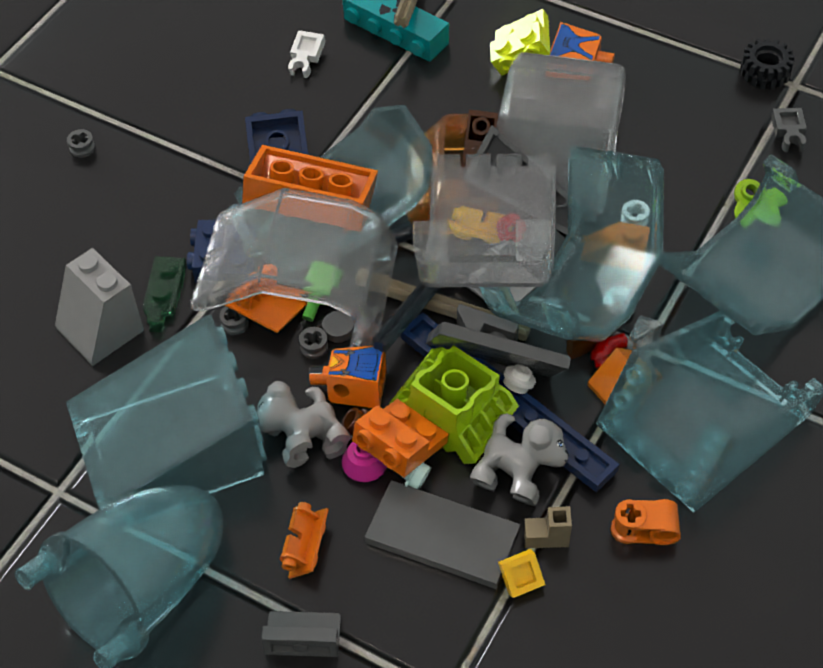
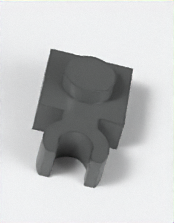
M773 108L771 120L775 137H784L781 146L782 150L788 152L790 144L793 143L799 147V152H803L806 144L805 133L807 127L802 108Z

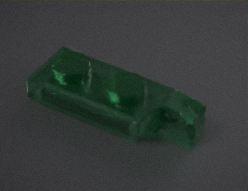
M155 256L143 303L144 315H147V323L150 327L149 332L162 333L166 316L176 314L187 268L185 258Z

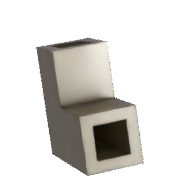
M570 506L548 507L547 518H525V548L569 547L572 530Z

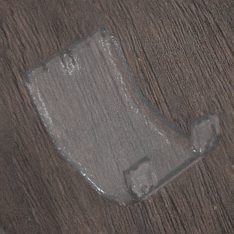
M527 52L518 53L512 59L507 74L497 130L586 209L582 219L599 222L600 213H605L607 210L619 123L626 89V70L622 65L616 63ZM488 193V197L492 198V207L513 210V206Z
M522 153L497 154V166H491V154H466V167H461L460 154L438 155V167H432L430 220L413 221L415 258L419 279L425 286L541 287L549 283L554 269L556 226V165H550V153H528V166H522Z
M289 188L279 189L220 212L216 218L211 234L212 237L210 238L197 279V285L189 305L191 309L204 312L258 294L328 305L352 318L354 330L349 348L369 346L373 342L374 335L380 330L398 248V243L381 214L351 199Z

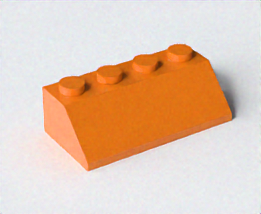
M262 145L243 176L242 207L254 209L258 212L281 215L289 219L294 218L312 222L315 225L338 228L346 232L360 233L368 216L378 170Z

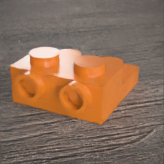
M396 399L384 409L378 405L355 421L352 441L362 450L367 451L380 460L387 468L394 470L405 478L447 444L449 433L399 399Z

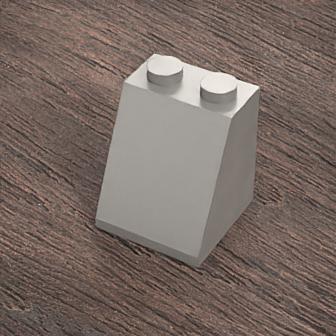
M91 248L66 265L55 327L94 366L143 332V325L131 284L97 251Z

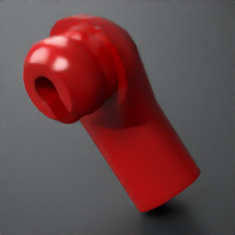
M624 333L602 339L596 343L590 357L591 360H594V366L597 370L616 348H628V339Z

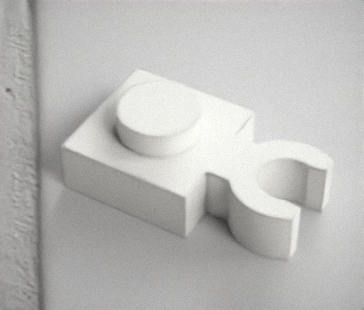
M298 30L290 51L292 60L288 65L292 76H294L298 68H302L304 78L309 77L311 73L310 62L318 63L326 42L324 34Z

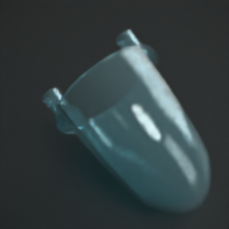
M166 485L139 491L96 511L66 532H57L48 537L40 546L38 555L22 567L16 569L14 573L15 578L26 590H31L34 585L43 580L50 599L67 624L85 642L96 649L92 655L96 665L99 668H113L121 660L135 658L146 648L149 642V633L187 594L216 557L223 538L224 520L222 508L215 497L209 492L194 486Z

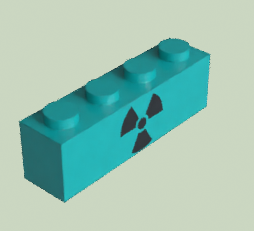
M343 0L345 20L429 62L449 44V22L416 6L409 25L403 28L394 24L395 14L401 0Z

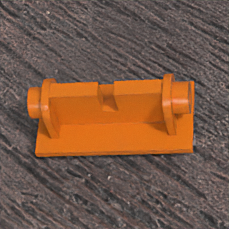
M299 502L298 506L293 508L288 530L298 535V537L292 534L287 535L282 554L280 555L281 567L289 571V579L313 572L318 561L317 554L321 539L326 530L325 523L329 509L324 508L314 512L311 510L312 506L306 502Z

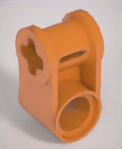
M629 499L620 502L615 509V518L611 522L610 531L615 540L620 543L670 545L681 539L677 503L672 500L650 501Z

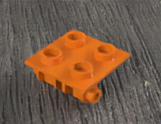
M264 265L260 269V273L254 274L245 282L243 287L236 289L235 293L224 302V305L265 328L278 333L306 307L308 301L299 294L276 283L278 269L274 265Z

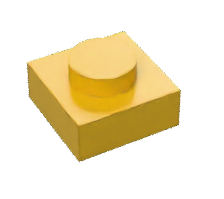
M531 549L498 562L508 594L512 598L546 585L535 552Z

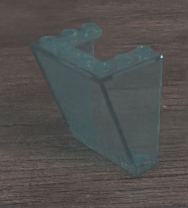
M728 308L633 350L596 423L600 429L693 513L699 510L807 419L823 396V385L815 378L808 381L802 389H797L799 383L795 380L785 384L782 388L739 353L738 350L744 339L740 335L734 338L730 332L731 325L736 323L739 317Z
M212 315L201 318L66 402L98 508L107 530L264 475L262 462L266 461L267 457L262 445L263 437L258 426L260 424L254 404L249 406L246 404L245 398L249 397L245 381L243 377L236 378L234 372L238 371L235 356L232 351H228L226 346L228 341L222 325L216 327Z

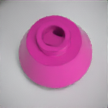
M354 442L348 446L342 456V468L345 474L358 482L376 480L383 475L387 468L380 460L367 451L362 450Z

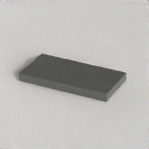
M442 322L429 332L426 342L428 345L444 347L445 349H450L454 345L472 357L505 366L521 364L528 367L532 373L546 377H552L569 369L571 360L568 355L448 322Z
M391 480L364 540L369 545L497 589L502 576L498 562L510 557L520 532L521 524L410 486L406 487L404 484Z

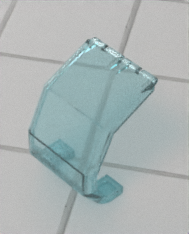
M574 145L570 149L571 157L568 159V235L539 287L523 300L514 301L507 282L486 277L478 285L488 308L494 315L566 340L602 342L630 319L663 259L664 168H662L659 159Z
M772 154L763 162L766 174L753 199L736 219L697 251L665 252L658 260L662 268L753 335L788 331L823 301V198L798 181L796 170Z

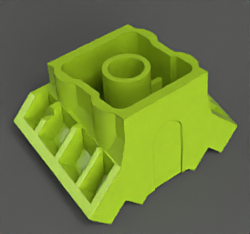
M454 345L450 349H445L444 347L432 348L389 402L390 404L394 400L399 399L449 433L447 444L443 448L446 452L456 451L464 464L476 463L484 453L485 446L492 436L494 422L501 414L506 413L513 415L519 407L511 392L499 384V374Z

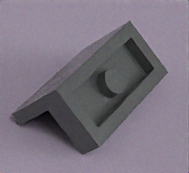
M269 612L268 625L263 626L261 639L265 655L338 657L341 615L339 613Z

